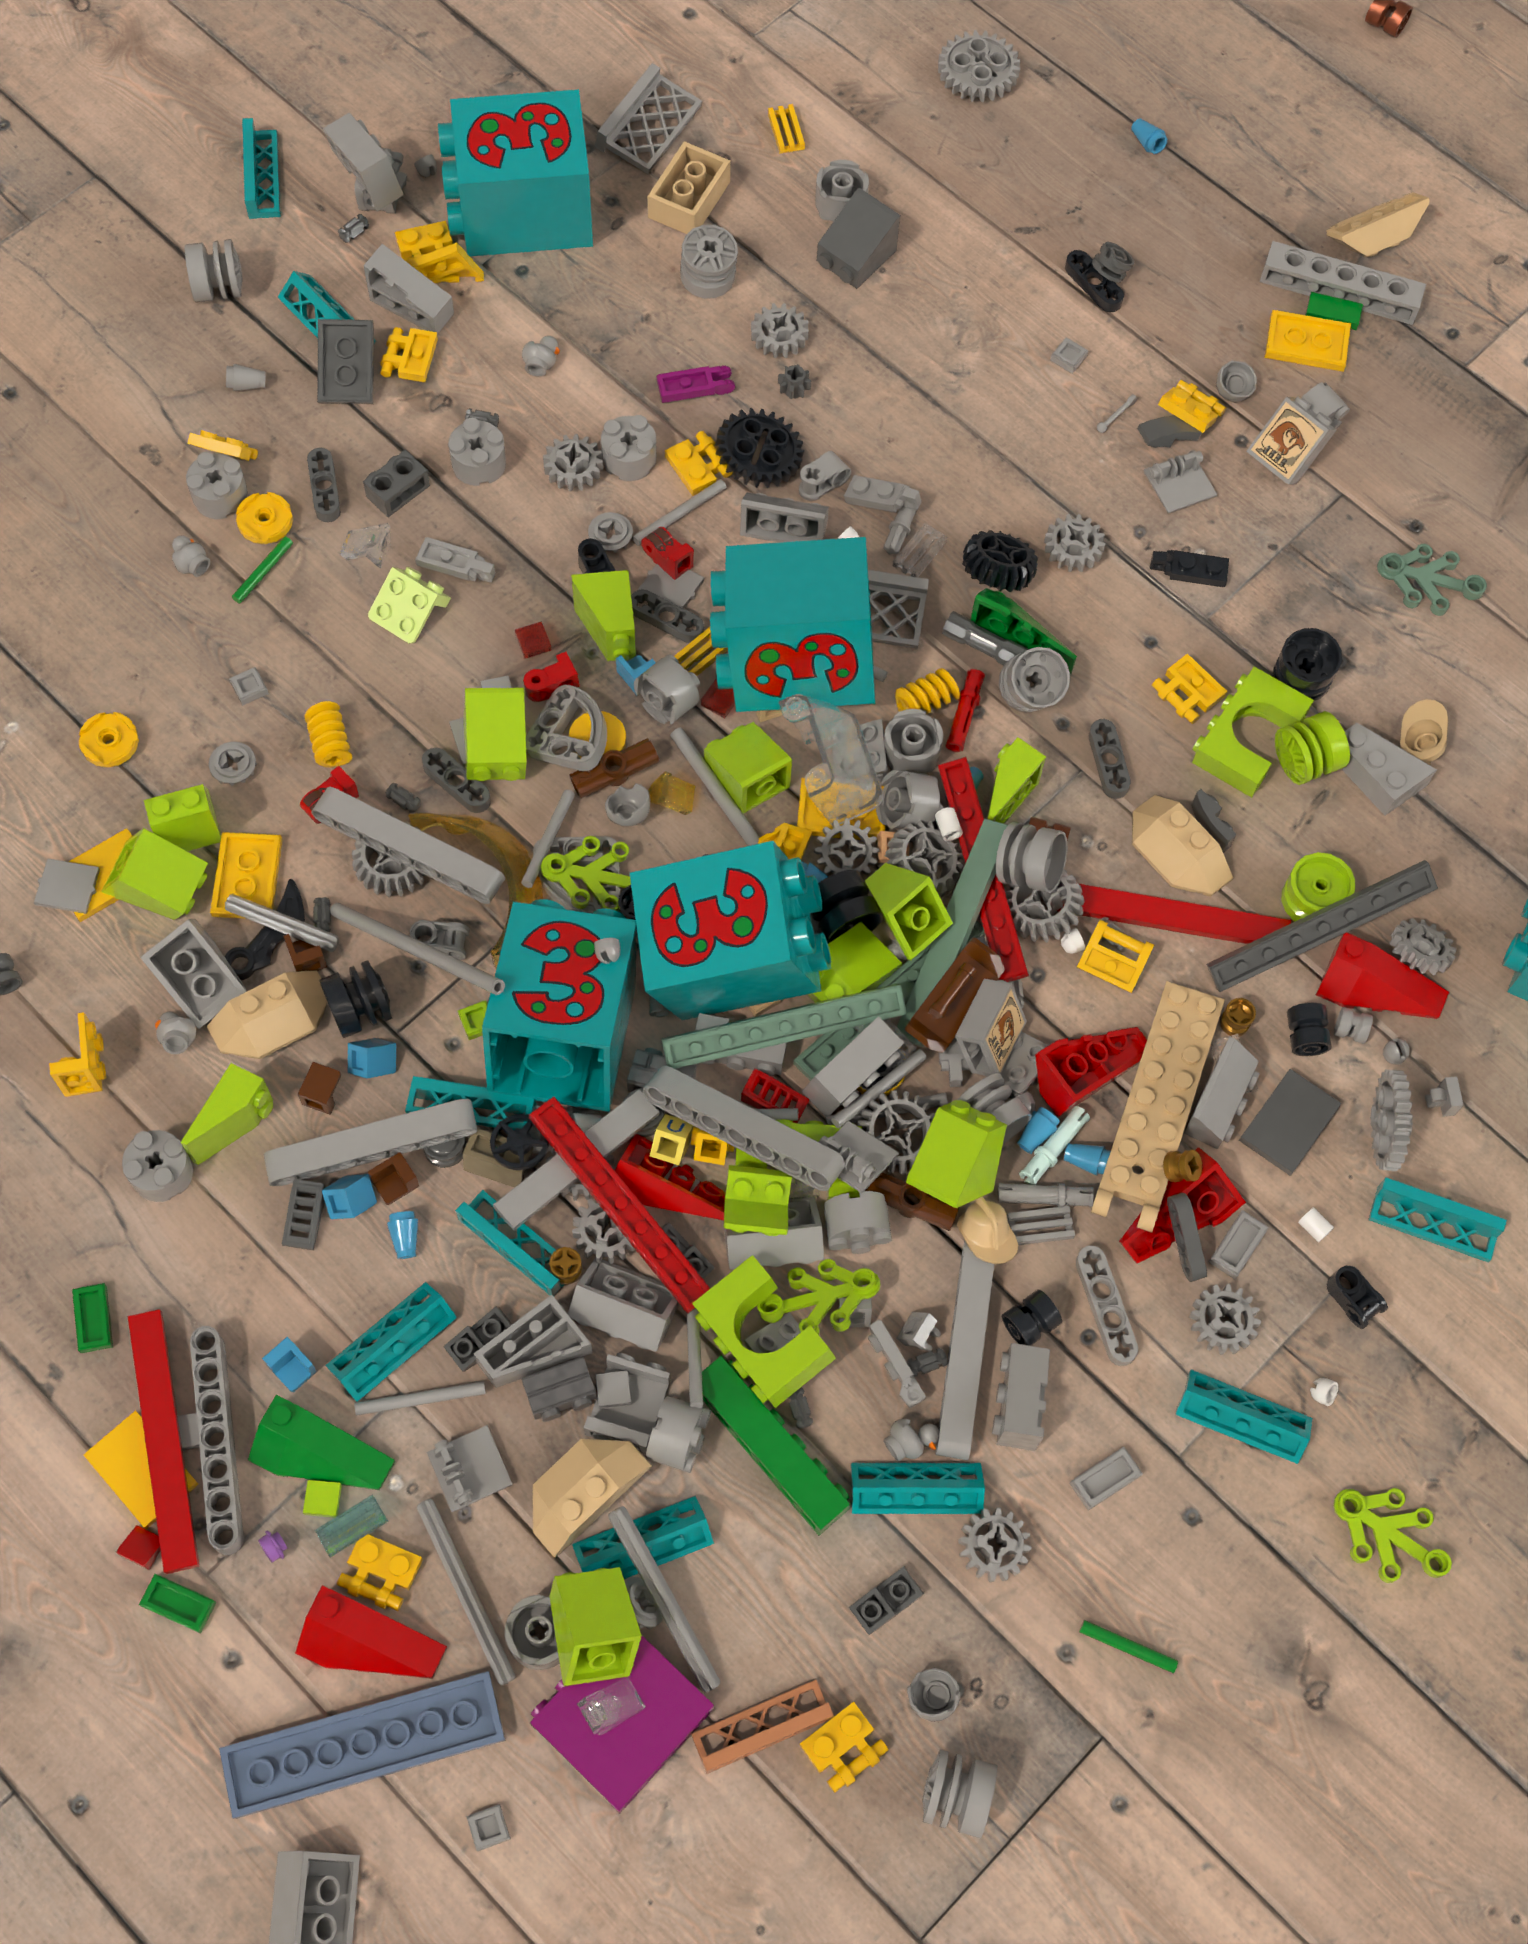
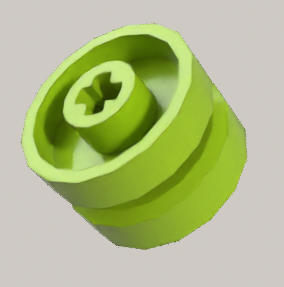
M1317 852L1305 855L1296 862L1282 888L1281 902L1285 912L1295 922L1354 894V875L1351 868L1342 859L1332 854Z

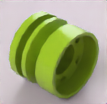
M1327 711L1305 718L1302 723L1298 721L1290 724V726L1280 728L1275 734V749L1280 765L1290 780L1297 785L1321 777L1322 773L1326 775L1347 767L1350 761L1349 743L1344 729L1339 721Z

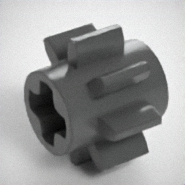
M798 364L789 367L785 366V374H778L780 393H785L790 399L804 398L805 390H811L809 370L804 371Z

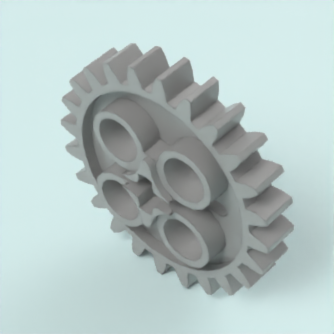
M974 30L973 36H970L965 31L963 38L955 35L954 41L948 40L947 47H942L938 60V73H941L940 81H945V88L953 87L952 94L961 92V99L969 95L971 102L976 97H979L981 102H984L987 96L990 100L994 101L995 94L1002 98L1004 91L1011 92V87L1016 85L1017 78H1019L1020 59H1017L1018 51H1012L1013 44L1005 46L1006 38L999 41L996 40V33L992 37H988L987 31H984L983 35H979L977 30Z
M1385 1069V1072L1381 1073V1078H1378V1087H1375L1376 1097H1373L1374 1103L1371 1108L1370 1117L1373 1130L1371 1137L1373 1138V1158L1376 1159V1165L1381 1170L1398 1171V1169H1401V1163L1405 1162L1404 1155L1408 1154L1407 1144H1410L1409 1137L1412 1132L1413 1115L1410 1113L1412 1102H1410L1411 1090H1408L1410 1082L1406 1081L1407 1074H1404V1071Z

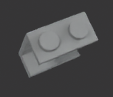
M617 1353L616 1356L608 1354L605 1373L628 1370L632 1405L599 1409L597 1395L591 1416H587L584 1433L586 1436L599 1440L631 1441L641 1453L646 1454L652 1429L656 1427L659 1418L657 1414L669 1387L670 1373L666 1372L664 1366L648 1362L647 1366L636 1363L635 1358L627 1354Z

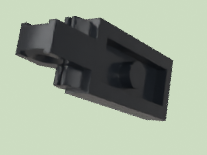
M1167 550V552L1153 551L1150 569L1164 571L1165 575L1170 576V580L1216 587H1225L1227 583L1229 558L1177 550Z

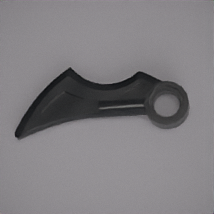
M289 879L276 911L305 922L300 892L295 881ZM264 926L246 948H232L226 953L225 958L231 967L232 962L236 958H246L248 965L244 969L236 970L233 967L232 969L240 980L248 979L256 970L271 964L272 953L278 943L284 939L283 935L286 934Z

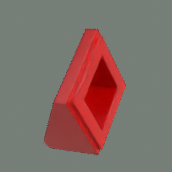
M136 1525L119 1546L116 1553L150 1570L161 1550L159 1536Z

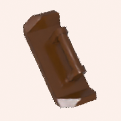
M972 938L905 1027V1031L928 1049L943 1053L955 1038L983 980L997 981L1004 972L1005 968L1001 957L977 938Z

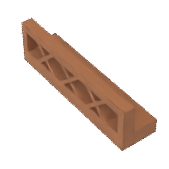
M814 1680L696 1731L691 1736L706 1774H709L831 1720L834 1715L829 1703H826L817 1680ZM813 1690L819 1707L808 1712L795 1709L799 1695ZM794 1698L791 1706L783 1703ZM774 1706L789 1711L786 1721L776 1726L763 1722L768 1709ZM763 1711L760 1720L751 1717ZM792 1713H795V1714L799 1715V1716H796V1717L790 1719ZM745 1719L758 1725L754 1735L744 1740L732 1736L735 1726L739 1721ZM732 1725L728 1734L720 1731ZM761 1726L767 1728V1730L759 1733ZM712 1733L726 1738L723 1748L710 1755L706 1754L700 1739ZM730 1740L736 1742L728 1746Z

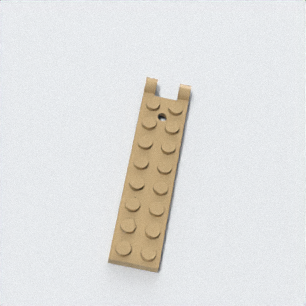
M1166 981L1091 1213L1106 1217L1112 1198L1115 1196L1142 1205L1143 1209L1137 1228L1149 1232L1153 1231L1168 1183L1163 1169L1164 1157L1169 1151H1178L1225 999ZM1140 1166L1143 1168L1144 1173L1136 1174L1132 1168Z

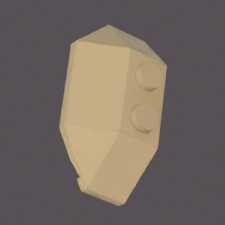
M1412 192L1400 199L1388 201L1333 225L1330 229L1326 230L1327 236L1351 251L1362 254L1364 257L1375 256L1378 254V251L1387 247H1395L1401 241L1411 237L1429 205V197Z
M1154 795L1133 811L1132 845L1171 887L1203 893V895L1211 897L1233 880L1220 844L1180 802Z
M317 970L285 972L229 1000L207 1025L220 1053L262 1059L316 1031L328 1004L319 982L321 977Z
M580 1439L533 1484L534 1535L551 1555L556 1558L644 1475L652 1465L631 1441Z

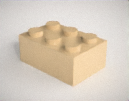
M684 141L647 196L648 218L685 234H688L693 228L703 225L730 183L731 161Z

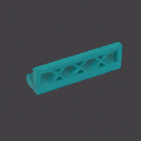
M242 118L244 198L249 219L281 217L277 129L256 131L253 118ZM272 139V143L265 149L257 144V140ZM264 158L273 162L266 169L258 165ZM267 178L273 184L265 190L259 184ZM266 199L274 203V208L259 209V205Z
M293 271L278 295L283 304L317 338L318 319L355 320L309 274ZM294 287L298 289L299 302H293L289 298ZM313 304L315 306L314 319L308 318L307 305Z
M413 1076L405 1112L410 1113L425 1109L424 1107L414 1106L416 1098L435 1101L428 1107L459 1099H470L476 1125L495 1128L502 1121L497 1119L498 1117L507 1118L506 1112L523 1114L525 1112V1114L529 1115L533 1112V1108L537 1103L533 1098L488 1092L487 1087ZM474 1108L494 1110L496 1112L488 1117H481ZM523 1121V1123L513 1122L508 1124V1126L513 1130L522 1129L527 1121Z
M1387 1177L1377 1187L1368 1218L1369 1221L1488 1263L1492 1259L1497 1237L1504 1232L1507 1221L1506 1219ZM1381 1201L1393 1204L1399 1215L1388 1218L1378 1214ZM1415 1212L1424 1216L1428 1226L1422 1229L1414 1227L1408 1216ZM1444 1223L1453 1225L1459 1236L1454 1239L1445 1238L1438 1226ZM1474 1234L1487 1237L1488 1241L1485 1252L1474 1248L1468 1237Z
M484 1190L469 1205L463 1202L455 1210L457 1218L462 1224L549 1296H555L565 1285L560 1284V1280L545 1267V1263L550 1262V1257H545L544 1251L550 1256L556 1251L549 1243L524 1223L517 1228V1238L509 1239L498 1230V1224L507 1223L503 1218H498L497 1211L494 1208V1219H485L475 1211L483 1201L492 1208L493 1204L497 1202ZM521 1232H523L527 1237L521 1238ZM536 1243L541 1248V1258H532L522 1250V1244Z
M425 1282L325 1366L340 1381L351 1397L358 1402L453 1322L457 1316L444 1298ZM427 1295L430 1296L423 1303L417 1305ZM402 1318V1320L399 1323L392 1326L398 1319ZM377 1339L375 1343L367 1347L368 1344H370L373 1340ZM348 1361H351V1363L348 1364L344 1369H342L341 1371L338 1370Z
M1190 1370L1187 1376L1185 1390L1175 1413L1177 1416L1296 1464L1299 1463L1310 1441L1313 1420L1309 1416L1194 1370ZM1194 1383L1205 1387L1207 1390L1195 1386ZM1228 1397L1237 1400V1402L1230 1400ZM1258 1409L1267 1412L1269 1415L1260 1412ZM1290 1422L1300 1425L1302 1428L1294 1426Z
M851 1463L852 1514H981V1511L984 1509L985 1484L981 1463ZM859 1475H872L875 1478L859 1479ZM895 1475H905V1476H907L908 1478H907V1479H896V1478L893 1477V1476H895ZM928 1475H937V1476H939V1477H941V1478H940V1479H929V1478H927L926 1476H928ZM975 1475V1479H962L959 1476Z
M696 1496L633 1520L657 1566L714 1544L707 1519ZM694 1509V1515L684 1519L678 1518L680 1514ZM655 1524H662V1526L656 1530H648L650 1526H653ZM614 1528L572 1544L582 1572L594 1571L599 1568L611 1569L620 1567L624 1579L639 1574L623 1544L617 1542L619 1536ZM594 1548L600 1549L595 1554L585 1558L583 1556V1553Z

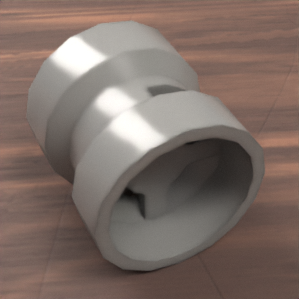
M1342 1007L1335 1024L1334 1035L1342 1038L1349 1036L1355 1042L1365 1044L1371 1030L1373 1016L1366 1013L1355 1014L1352 1009Z

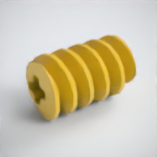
M939 668L935 671V674L929 673L925 678H918L915 683L910 682L906 684L905 688L900 687L896 689L895 700L899 712L906 709L922 708L926 714L931 713L930 704L935 709L941 708L940 699L947 705L951 703L950 694L954 699L958 700L960 692L957 683L950 673L943 668Z
M323 701L311 706L306 711L304 717L308 733H310L309 738L312 743V750L315 753V762L323 767L334 768L351 762L352 754L349 752V743L346 742L348 739L347 734L343 732L345 726L341 722L343 719L342 714L338 712L340 706L331 701Z

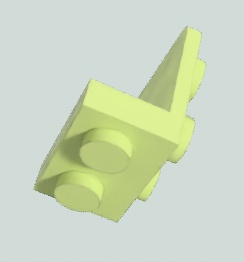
M392 567L368 612V617L407 643H415L434 606L446 608L451 597L443 593L444 588L441 585L430 580L426 583L420 579L422 574L410 567H406L405 570Z

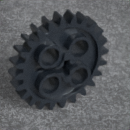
M750 408L748 415L742 409L739 410L738 417L733 413L730 414L729 420L724 419L722 427H719L716 436V455L721 456L719 463L728 464L726 468L727 473L736 472L735 480L742 476L744 477L745 485L750 480L754 481L755 488H758L760 482H763L766 488L770 487L771 482L777 487L780 486L782 480L786 483L789 482L790 476H795L800 468L804 450L801 449L803 441L797 440L800 433L791 432L793 424L784 425V417L777 420L774 418L775 412L772 411L767 416L764 409H761L759 414H756L753 408ZM766 431L768 433L757 463L753 465L751 464L762 433Z

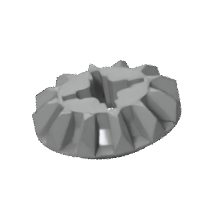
M608 512L598 515L591 521L588 535L589 538L598 540L605 552L608 550L616 553L618 549H626L629 541H632L633 528L630 521L623 515ZM614 526L615 535L607 539L606 533H609Z
M227 742L218 746L209 758V769L212 777H215L220 784L224 782L229 783L231 786L238 782L245 783L246 778L254 774V768L257 765L252 749L240 742ZM227 757H230L235 763L238 762L237 771L229 767Z
M640 1577L627 1579L625 1585L639 1629L646 1627L650 1630L663 1620V1617L643 1580Z

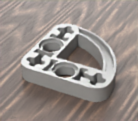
M571 685L560 686L552 693L526 735V750L536 760L579 771L592 770L599 763L606 747L607 724L604 715L594 699L585 691ZM578 707L583 708L590 716L591 734L589 742L562 735ZM558 718L554 725L546 726L550 719ZM568 746L563 754L555 755L560 747Z
M606 836L596 837L600 841L598 853L593 857L585 856L573 865L585 867L603 856V847H609L611 851L616 840ZM555 837L550 848V854L560 853L559 847H563V855H566L572 847L581 846L585 837ZM541 839L538 840L534 845L533 856ZM593 843L586 844L587 848H596V846ZM616 849L615 852L619 855V849ZM620 862L614 863L603 871L620 874ZM559 864L551 865L552 868H562ZM540 869L537 876L542 887L551 899L561 904L566 910L592 913L597 909H601V904L594 895L593 902H589L586 908H575L567 892L557 882L547 880ZM601 883L609 895H614L619 899L620 887ZM575 897L578 902H584V901H585V900H582V899H580V898H578V897ZM610 902V908H614V903Z

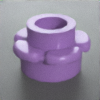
M268 1530L265 1531L266 1535L260 1538L258 1542L271 1563L279 1558L284 1559L283 1551L288 1548L280 1534L276 1532L271 1535Z

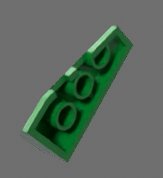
M985 588L976 595L971 614V620L976 625L1028 649L1036 647L1052 649L1065 660L1071 675L1077 656L1017 603L1006 597L1003 593L992 591L988 588Z
M275 1395L259 1423L248 1457L249 1462L276 1476L337 1482L344 1486L380 1490L395 1463L393 1458L278 1395Z

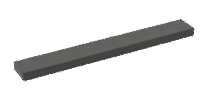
M1423 860L1207 963L1206 965L1216 989L1222 992L1438 889L1430 865L1426 860Z

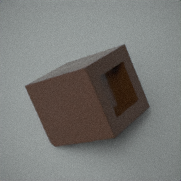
M289 934L283 935L296 972L319 971L327 968L320 945L314 946L302 940L292 942Z
M312 1062L298 1092L302 1105L331 1115L335 1106L332 1095L341 1078L340 1071Z
M401 1152L368 1171L371 1182L386 1205L392 1204L420 1187L416 1175Z

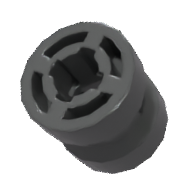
M0 953V995L14 992L22 985V979L19 973L14 971V962L10 954Z

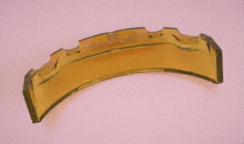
M409 814L410 825L413 827L417 826L421 831L432 826H442L453 835L467 832L472 833L487 845L498 859L508 884L509 910L504 930L491 951L492 962L495 969H497L513 902L531 904L535 900L543 899L542 883L538 875L531 888H527L521 883L532 860L528 856V851L509 832L481 818L462 814Z

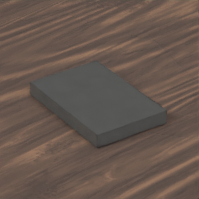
M318 319L317 402L323 404H373V320Z
M1289 1069L1239 1141L1291 1176L1342 1103L1292 1069Z

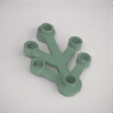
M1420 544L1415 550L1402 556L1397 553H1388L1382 556L1377 564L1379 574L1385 579L1394 580L1405 595L1403 603L1408 608L1418 607L1422 600L1421 592L1414 589L1407 578L1415 579L1432 602L1430 606L1431 612L1437 616L1444 615L1450 603L1447 598L1442 597L1434 585L1462 592L1463 596L1468 600L1481 598L1487 588L1485 579L1479 575H1470L1464 581L1436 573L1443 569L1454 570L1457 567L1460 557L1454 551H1448L1443 557L1420 568L1408 566L1416 561L1419 563L1429 561L1433 550L1427 544ZM1420 551L1425 552L1427 555L1420 554ZM1447 559L1453 560L1454 563L1448 562ZM1409 597H1414L1416 601L1411 600ZM1436 604H1441L1444 608H1439Z

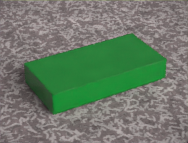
M1311 292L1305 315L1351 323L1350 329L1357 330L1363 304Z
M105 1283L72 1289L78 1351L80 1353L113 1348L108 1293Z
M154 1574L139 1606L201 1634L216 1601Z

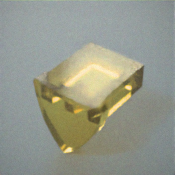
M665 771L648 789L650 802L687 815L692 812L696 786Z

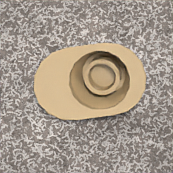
M1426 699L1418 701L1408 708L1402 720L1401 749L1428 765H1431V761L1440 758L1447 746L1448 714L1444 706L1435 700Z
M982 1196L976 1199L975 1203H972L966 1212L959 1217L958 1229L970 1250L979 1259L992 1264H1001L1012 1260L1017 1254L1018 1242L1008 1224L1006 1212L1001 1205L993 1201H986Z

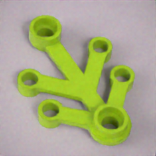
M595 836L585 837L581 846L566 855L552 853L543 859L541 864L543 876L551 882H559L570 896L572 905L577 909H584L588 906L590 894L585 889H579L571 877L583 880L601 904V909L607 908L618 911L619 900L616 896L609 895L601 883L622 888L631 885L630 876L603 871L614 863L623 862L627 859L629 847L624 842L614 843L610 852L585 867L573 864L585 856H594L598 853L600 841ZM593 843L596 848L589 849L586 847V844ZM622 849L625 854L618 855L615 850ZM559 864L562 868L556 870L553 869L551 865ZM583 896L586 901L578 902L575 897ZM613 902L615 907L608 908L605 903Z
M825 1259L818 1265L821 1279L832 1281L836 1278L844 1282V1284L833 1286L806 1274L804 1269L796 1267L787 1274L790 1286L793 1289L805 1287L813 1292L785 1300L772 1293L759 1303L757 1308L763 1320L769 1323H776L781 1320L784 1313L816 1305L809 1316L799 1323V1330L801 1333L811 1325L819 1335L820 1329L818 1325L837 1299L847 1297L840 1309L833 1311L830 1315L833 1329L842 1332L850 1327V1315L861 1300L869 1299L879 1292L881 1287L880 1279L870 1269L861 1268L851 1272L836 1265L835 1261ZM828 1268H832L831 1271H829V1272H824V1270H826V1269H828ZM798 1276L802 1277V1278L799 1279V1280H793L794 1278H796V1277H798ZM840 1318H844V1319H845V1320L842 1321V1322H839V1323L836 1322V1321H837L838 1319H840Z
M1392 1488L1386 1493L1363 1496L1354 1489H1345L1336 1495L1333 1503L1334 1511L1341 1520L1348 1523L1353 1543L1350 1550L1351 1558L1356 1563L1361 1564L1367 1562L1372 1557V1548L1365 1541L1362 1523H1364L1373 1530L1381 1561L1378 1574L1382 1581L1393 1583L1401 1576V1569L1395 1562L1390 1542L1421 1562L1424 1572L1430 1577L1440 1578L1450 1571L1452 1561L1445 1551L1434 1549L1429 1552L1397 1530L1413 1526L1418 1529L1429 1527L1434 1520L1433 1514L1429 1509L1422 1507L1412 1513L1382 1518L1370 1511V1509L1383 1506L1390 1510H1396L1403 1506L1405 1495L1401 1490ZM1390 1494H1395L1398 1497V1504L1390 1502ZM1345 1501H1350L1354 1504V1512L1346 1510L1344 1506ZM1418 1513H1423L1427 1517L1426 1524L1418 1521ZM1357 1547H1362L1365 1549V1558H1361L1357 1555ZM1431 1559H1435L1436 1561H1438L1440 1566L1439 1570H1433L1431 1568ZM1388 1566L1394 1570V1578H1390L1385 1574V1567Z

